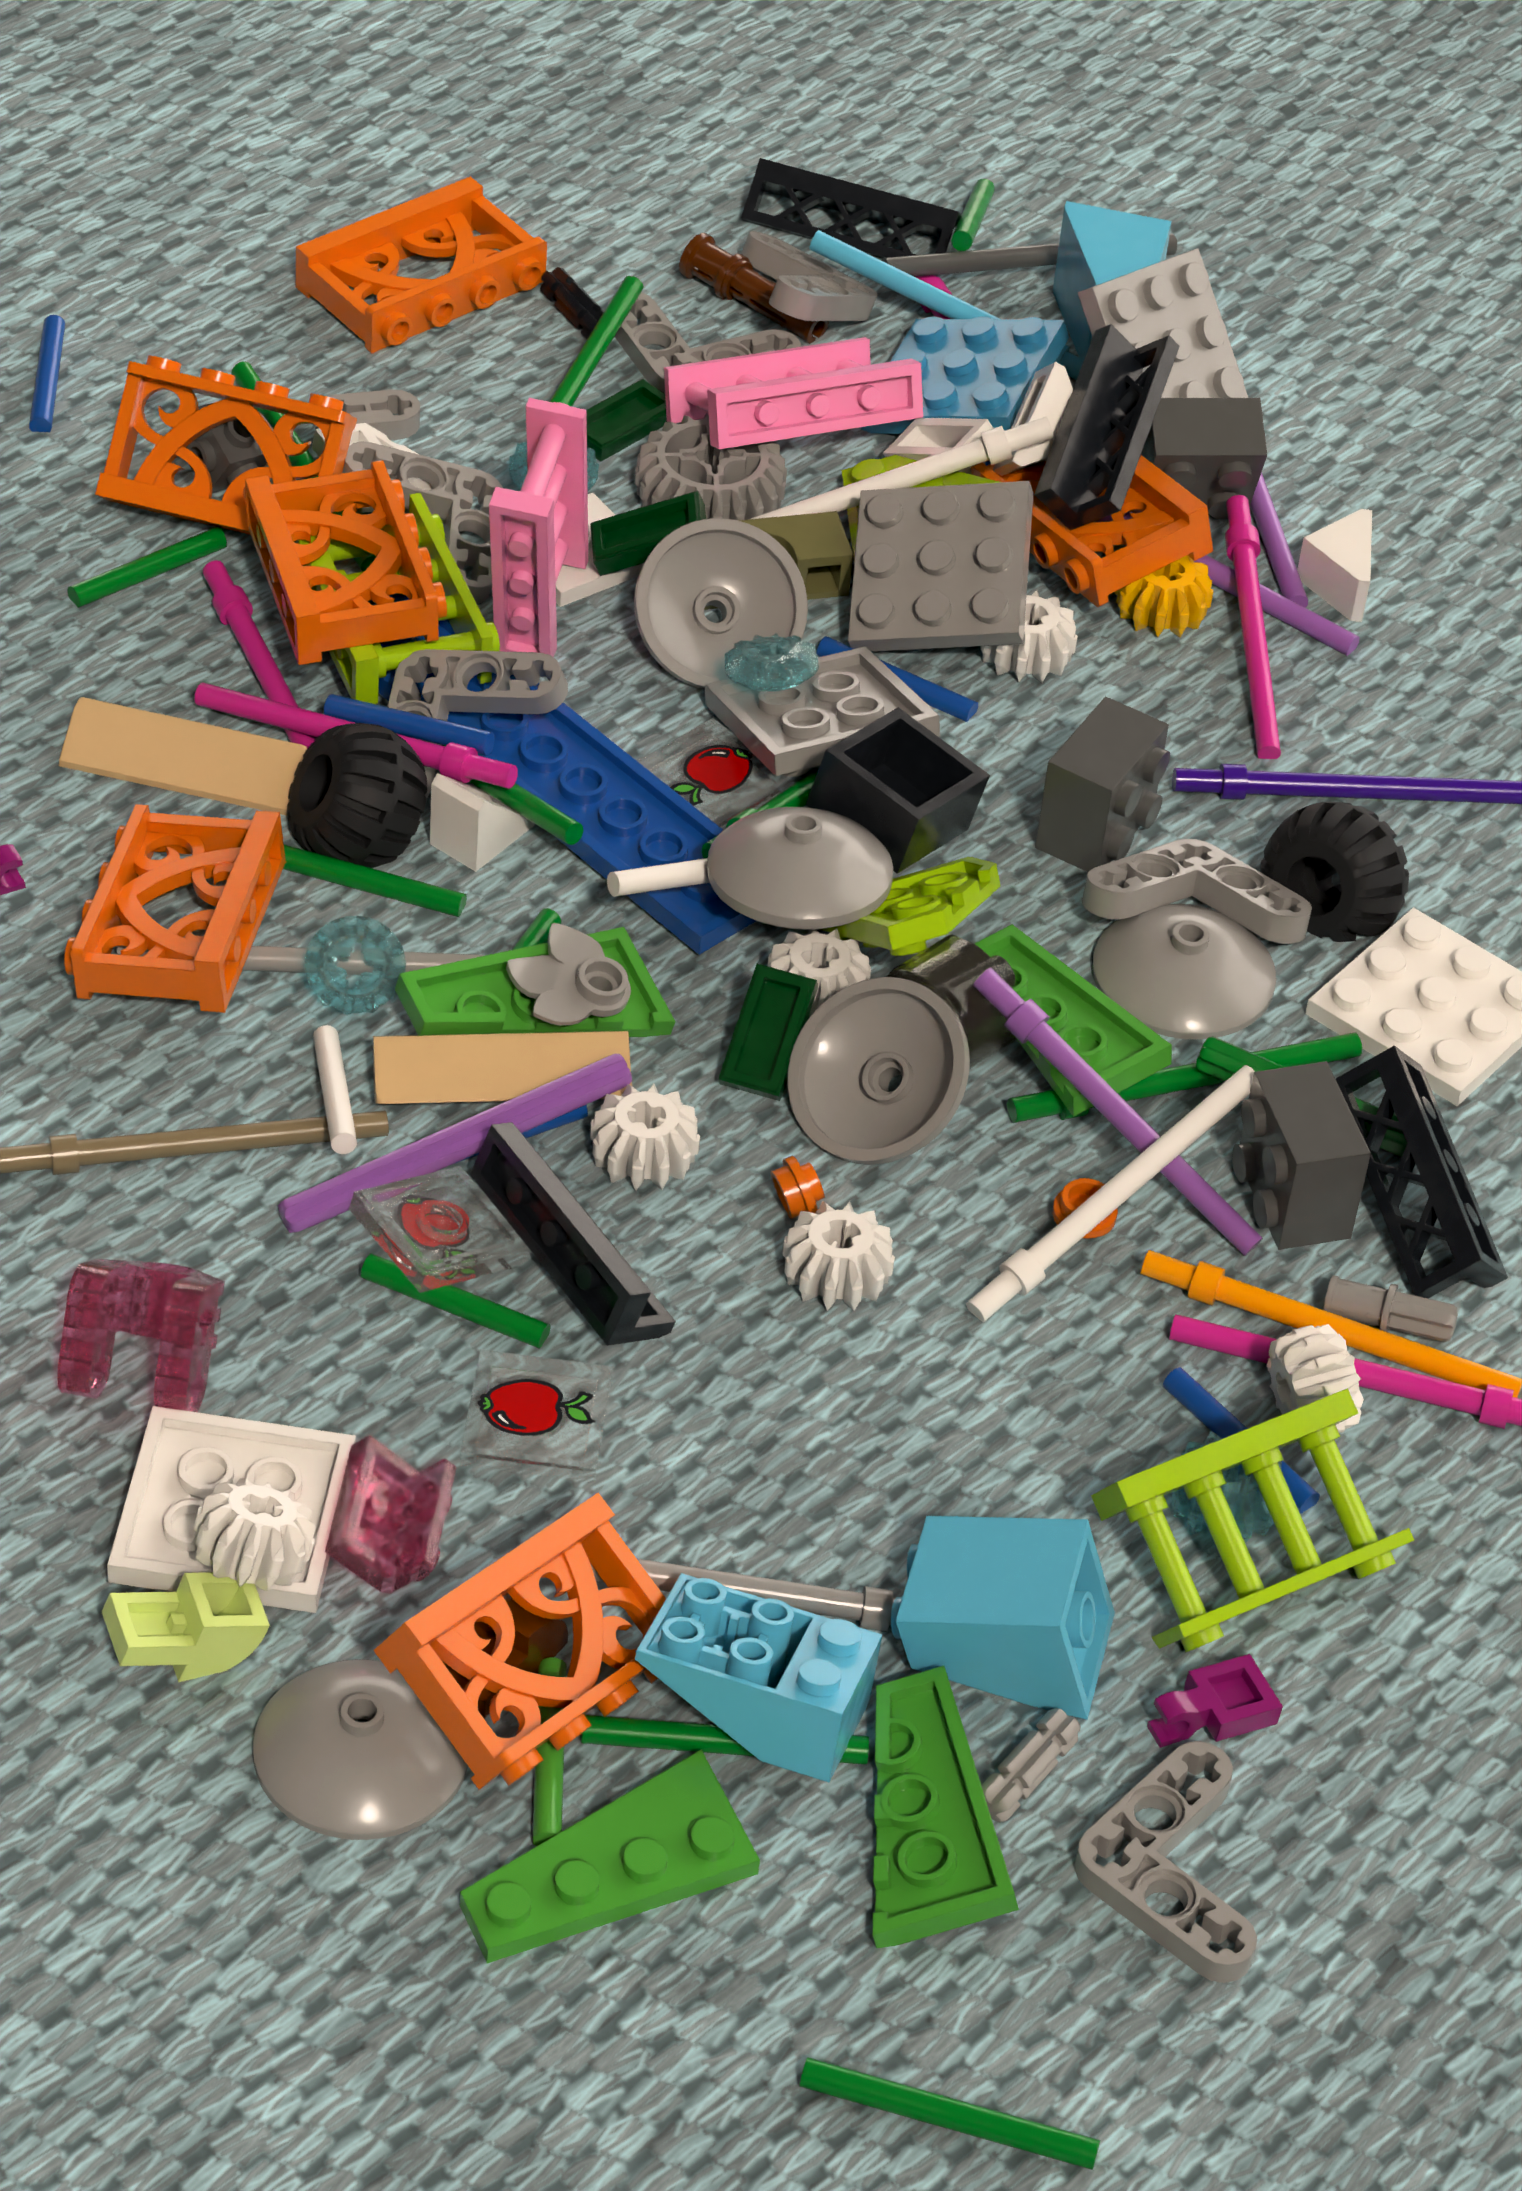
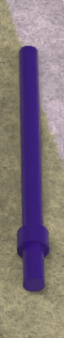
M1221 764L1219 769L1174 768L1172 775L1173 791L1219 793L1220 799L1244 800L1246 794L1522 804V781L1249 771L1245 764Z

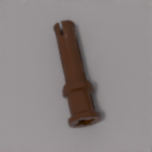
M703 232L696 235L685 247L679 262L680 273L688 279L697 277L712 286L716 296L723 300L735 298L747 304L778 325L795 333V335L809 344L816 339L812 335L819 338L826 332L829 321H805L786 315L773 308L769 304V299L776 283L754 271L752 264L746 256L738 253L735 255L728 253L715 245V240L711 235Z

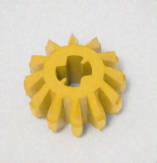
M1186 555L1115 591L1117 595L1116 603L1120 608V618L1133 619L1135 631L1144 629L1147 626L1153 627L1157 638L1164 629H1170L1171 632L1180 638L1187 627L1199 629L1201 621L1207 614V609L1211 607L1213 589H1211L1212 580L1208 576V565L1194 562L1193 559Z

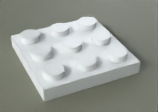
M1413 907L1310 997L1305 1014L1339 1035L1357 1033L1361 1039L1362 1049L1373 1056L1395 1045L1422 1066L1430 1088L1434 1093L1458 1106L1522 1047V971Z
M152 1406L107 1564L108 1583L176 1592L184 1573L213 1572V1566L203 1565L196 1560L197 1546L193 1543L196 1531L193 1530L198 1509L203 1507L206 1496L212 1495L217 1483L236 1485L240 1478H245L254 1485L263 1486L269 1482L271 1488L279 1492L291 1491L295 1493V1502L305 1504L312 1509L311 1522L316 1526L313 1535L315 1544L310 1560L305 1562L302 1573L296 1575L290 1586H280L273 1583L269 1591H263L258 1586H256V1589L264 1606L316 1613L355 1457L356 1435Z

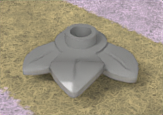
M551 924L548 934L549 955L510 959L507 962L506 970L515 987L526 996L536 999L533 1007V1016L550 1024L560 1026L574 1025L582 1022L590 1015L599 1017L616 1015L626 1007L631 995L628 975L623 966L617 961L605 957L601 945L592 937L566 925Z

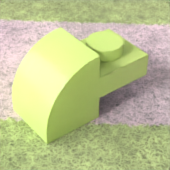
M213 1572L184 1573L176 1592L109 1593L102 1609V1615L120 1666L173 1665L178 1682L224 1672L236 1666L259 1646L270 1626L255 1584L245 1583L239 1588L236 1580L229 1577L217 1578L213 1576Z

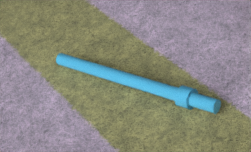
M820 230L815 233L810 243L809 250L950 319H973L977 317L1000 319ZM1065 344L1055 362L1065 366L1068 376L1077 380L1084 359L1069 353L1070 346Z

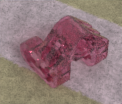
M95 1259L81 1263L73 1273L67 1295L57 1373L60 1391L94 1399L100 1397L110 1374L115 1333L124 1331L130 1334L161 1339L154 1384L155 1406L198 1412L206 1391L211 1350L216 1348L218 1335L214 1333L215 1323L220 1321L221 1308L218 1307V1298L223 1295L225 1281L190 1267L168 1263Z

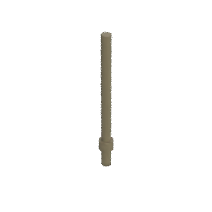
M385 1110L352 1114L356 1139L388 1136V1117ZM326 1116L77 1140L76 1134L49 1136V1143L0 1147V1174L52 1169L53 1175L79 1173L80 1166L330 1142Z

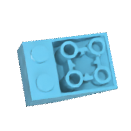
M681 1573L637 1648L635 1660L760 1761L830 1782L847 1748L848 1742L869 1703L883 1634L860 1628L847 1620L830 1619L794 1608L778 1599H765L725 1587L712 1579L696 1578Z

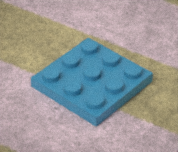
M933 316L915 320L890 362L914 359L921 363L923 418L988 419L993 428L1003 426L1005 431L1011 429L1035 372L1057 360L1069 339L1065 320H1042L1038 317H1027L1024 319H991L989 317L942 319ZM915 419L861 427V430L870 433L902 434Z

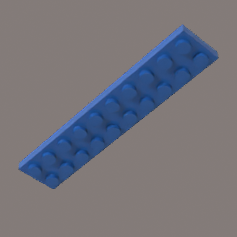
M395 593L389 595L394 598V602L409 600L403 594ZM372 599L368 601L371 605H378ZM448 619L438 621L439 637L455 634ZM424 636L381 642L380 644L382 647L425 640ZM397 669L389 670L386 672V677L379 678L378 693L388 701ZM434 673L427 674L426 679L435 677ZM492 673V682L480 684L475 675L469 681L467 689L474 692L484 691L495 682L497 675ZM514 675L510 676L511 680H516ZM424 682L415 683L421 694V701L426 702L422 695ZM539 683L535 686H529L530 690H537ZM565 703L544 714L449 712L448 722L494 733L495 743L492 752L488 756L478 754L479 756L516 765L518 769L516 784L583 825V835L576 844L568 845L559 838L557 839L606 879L608 874L614 871L704 859L701 851L702 846L723 831L722 828ZM710 883L627 895L699 955L757 921L728 906L714 892Z

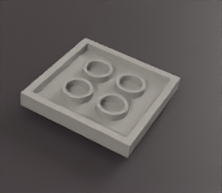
M1199 248L1077 292L1092 337L1096 330L1112 324L1136 349L1168 335L1180 346L1161 398H1248L1244 380L1239 371L1227 335L1226 326L1222 320ZM1149 366L1144 367L1142 373H1143Z
M1017 481L861 490L848 634L850 647L856 649L866 646L870 651L1023 644L1034 494L1030 482Z
M866 646L705 684L706 706L775 776H799L808 772L810 768L820 766L826 749L898 707L940 737L939 715Z

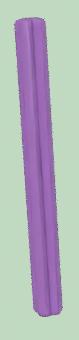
M612 1054L284 1199L278 1205L283 1224L290 1233L302 1231L479 1153L492 1124L513 1122L517 1129L524 1133L606 1096V1094H611L625 1088L627 1084L632 1082L630 1069L622 1055Z

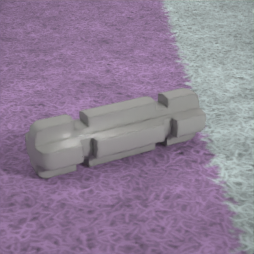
M1060 1708L1049 1710L1036 1724L1039 1730L1030 1731L997 1767L1000 1773L991 1774L981 1785L992 1820L999 1823L1007 1821L1021 1806L1018 1800L1020 1798L1027 1799L1059 1763L1056 1757L1058 1755L1065 1756L1078 1742V1732L1081 1726L1075 1717L1068 1716Z

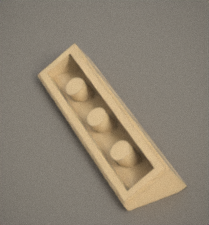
M81 697L78 699L71 716L59 758V766L258 810L280 812L281 815L287 816V805L290 802V799H288L290 786L294 781V773L299 762H302L307 747L302 744Z
M628 1031L373 1036L374 1101L376 1104L508 1101L615 1053L622 1055L631 1072ZM625 1088L611 1094L621 1096Z

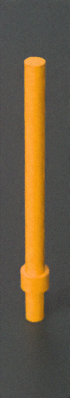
M1148 1250L1145 1256L1141 1275L1188 1291V1298L1211 1306H1213L1216 1300L1297 1329L1309 1325L1317 1327L1329 1324L1337 1334H1340L1346 1340V1345L1354 1349L1450 1382L1483 1390L1487 1389L1488 1384L1514 1390L1513 1397L1518 1398L1522 1378L1224 1276L1226 1270L1224 1268L1201 1260L1195 1266L1152 1250Z

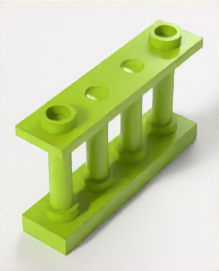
M421 493L409 494V513H413L416 520L419 536L418 548L427 547L433 571L432 582H441L444 588L447 616L438 618V621L448 619L455 634L439 637V640L431 642L420 640L388 647H382L380 643L329 651L351 699L378 704L379 678L386 677L387 671L397 669L401 661L418 650L500 651L496 626L492 621H485L445 542L442 520L438 514H431ZM311 536V543L315 541L317 536ZM302 539L294 541L297 544H310L309 541ZM331 539L329 548L320 558L303 566H319L332 569L344 575L351 582L363 572L346 574L344 569H336L334 561L373 554L351 544ZM320 584L313 586L311 589L320 591L326 589L328 585ZM481 672L476 675L480 684L492 682V672Z
M1348 1388L1129 1476L1091 1495L1101 1521L1126 1512L1130 1524L1137 1521L1181 1622V1624L1152 1636L1159 1649L1181 1640L1186 1652L1194 1650L1224 1637L1219 1623L1352 1567L1359 1580L1396 1564L1391 1551L1414 1541L1409 1528L1378 1540L1338 1449L1335 1439L1341 1436L1336 1425L1358 1414ZM1297 1441L1303 1453L1310 1451L1353 1549L1352 1552L1324 1564L1320 1561L1278 1464L1284 1460L1279 1449ZM1240 1464L1246 1476L1253 1474L1296 1573L1295 1576L1267 1588H1264L1221 1489V1486L1227 1484L1222 1472ZM1184 1488L1188 1500L1196 1499L1239 1598L1208 1613L1205 1610L1163 1513V1510L1168 1508L1164 1496Z

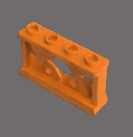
M470 176L296 246L295 287L307 298L313 296L365 342V348L372 354L391 345H400L408 338L434 327H443L453 319L479 308H488L496 301L515 293L535 288L539 283L543 282L541 276L546 271L547 242L539 236L533 238L483 196V186ZM476 230L481 235L473 236L472 231ZM415 254L436 258L456 255L450 272L435 279L396 276L399 270V261ZM370 294L377 295V303L372 305L367 304L364 299Z
M148 355L146 365L132 361L128 362L126 371L128 375L104 473L100 472L95 495L111 502L251 535L247 522L245 479L268 475L269 479H273V483L277 484L315 476L322 477L342 474L357 418L342 411L344 402L335 398L311 393L307 403L288 398L290 389L283 386L256 381L254 390L235 386V376L202 368L200 377L180 373L181 363ZM160 390L172 391L180 399L179 408L173 413H166L158 405L161 420L172 428L165 436L158 434L150 427L144 414L146 401L151 395ZM194 393L223 400L214 402L199 410L198 401ZM255 407L285 415L278 420L273 429ZM238 419L254 437L269 467H257L243 472L230 483L223 495L222 501L211 499L212 480L210 473L202 459L186 447L209 430ZM301 424L316 425L322 431L325 438L323 453L308 465L292 466L288 456L303 454L312 443L311 441L303 444L295 443L293 439L294 429ZM139 433L145 439L155 444V447L146 457L134 480L127 479ZM177 456L190 464L195 472L193 482L187 487H178L174 482L175 474L180 470H185L181 466L172 463Z
M1142 455L1139 458L1122 509L1111 515L1112 521L1091 522L1069 530L1033 494L1030 553L1034 555L1037 562L1043 568H1050L1060 576L1072 592L1082 594L1096 607L1108 603L1109 594L1186 555L1196 561L1213 552L1207 505ZM1046 461L1003 476L993 471L995 464L986 466L982 462L971 466L970 469L972 475L999 482L1029 481L1035 494ZM1106 489L1098 497L1105 495ZM1128 511H1131V512H1130V518H1131V519H1126V520H1125L1124 517H1123L1124 514L1127 513ZM1125 544V547L1114 552L1113 545ZM1095 552H1103L1106 556L1101 558Z
M383 460L371 462V469L277 484H271L268 475L245 479L248 528L298 665L322 662V652L418 636H424L426 642L439 640L438 618L447 616L444 588L441 582H432L433 571L427 547L418 548L419 536L414 514H405V500L401 482L399 479H390ZM372 506L374 509L370 514L361 515L356 513L358 508ZM343 511L342 516L332 514L333 512ZM311 536H317L315 541L311 543ZM302 539L309 541L310 544H297L294 541ZM331 539L351 544L377 556L372 564L351 582L344 575L332 569L319 566H303L320 558L329 548ZM320 584L328 585L326 589L320 591L311 589L313 586ZM395 593L403 594L409 600L394 602V598L389 595ZM372 599L378 605H371L368 601Z
M135 804L126 826L121 825L117 830L115 851L110 862H104L100 868L98 889L94 898L85 901L82 911V925L76 937H70L66 944L65 970L68 975H74L77 998L91 1000L94 993L194 1000L199 1001L200 1011L225 1013L286 863L280 812L256 810L252 820L150 813L149 805ZM154 852L167 853L165 858L152 860ZM179 853L192 854V856L180 859ZM213 878L214 885L220 881H227L225 885L213 886L206 879ZM193 883L194 890L199 898L210 905L216 906L215 909L189 914L176 921L168 930L153 920L142 907L158 896ZM195 930H206L204 936L192 934ZM115 946H127L120 951L121 955L111 954ZM146 950H149V952H148L147 954H145L144 956H140V955H142Z
M599 1492L404 1622L373 1650L390 1674L398 1669L474 1773V1776L470 1779L478 1790L500 1775L508 1786L513 1784L544 1760L537 1751V1748L549 1740L556 1751L560 1750L592 1726L585 1716L590 1710L597 1706L603 1716L606 1717L637 1694L639 1690L632 1680L644 1673L650 1683L659 1679L635 1660L637 1648L632 1650L626 1649L619 1644L616 1638V1630L627 1631L632 1625L618 1616L603 1618V1606L614 1605L622 1607L641 1631L644 1638L666 1598L609 1522L615 1514ZM591 1565L608 1588L598 1590ZM540 1578H548L554 1583L556 1588L554 1597H559L567 1592L569 1600L553 1601L547 1599L540 1591ZM509 1594L522 1608L542 1618L565 1619L572 1617L573 1649L567 1677L540 1675L504 1663L512 1651L515 1639L514 1619L504 1596ZM475 1622L488 1624L496 1634L495 1646L490 1655L482 1650L489 1644L491 1639H482L476 1634L474 1629ZM601 1661L613 1668L619 1669L596 1685ZM444 1663L470 1680L464 1689L460 1687ZM483 1688L496 1693L489 1706V1713L493 1724L500 1719V1714L503 1710L511 1712L517 1718L519 1727L514 1737L501 1738L496 1736L479 1713L478 1699ZM538 1706L564 1708L541 1724V1714Z

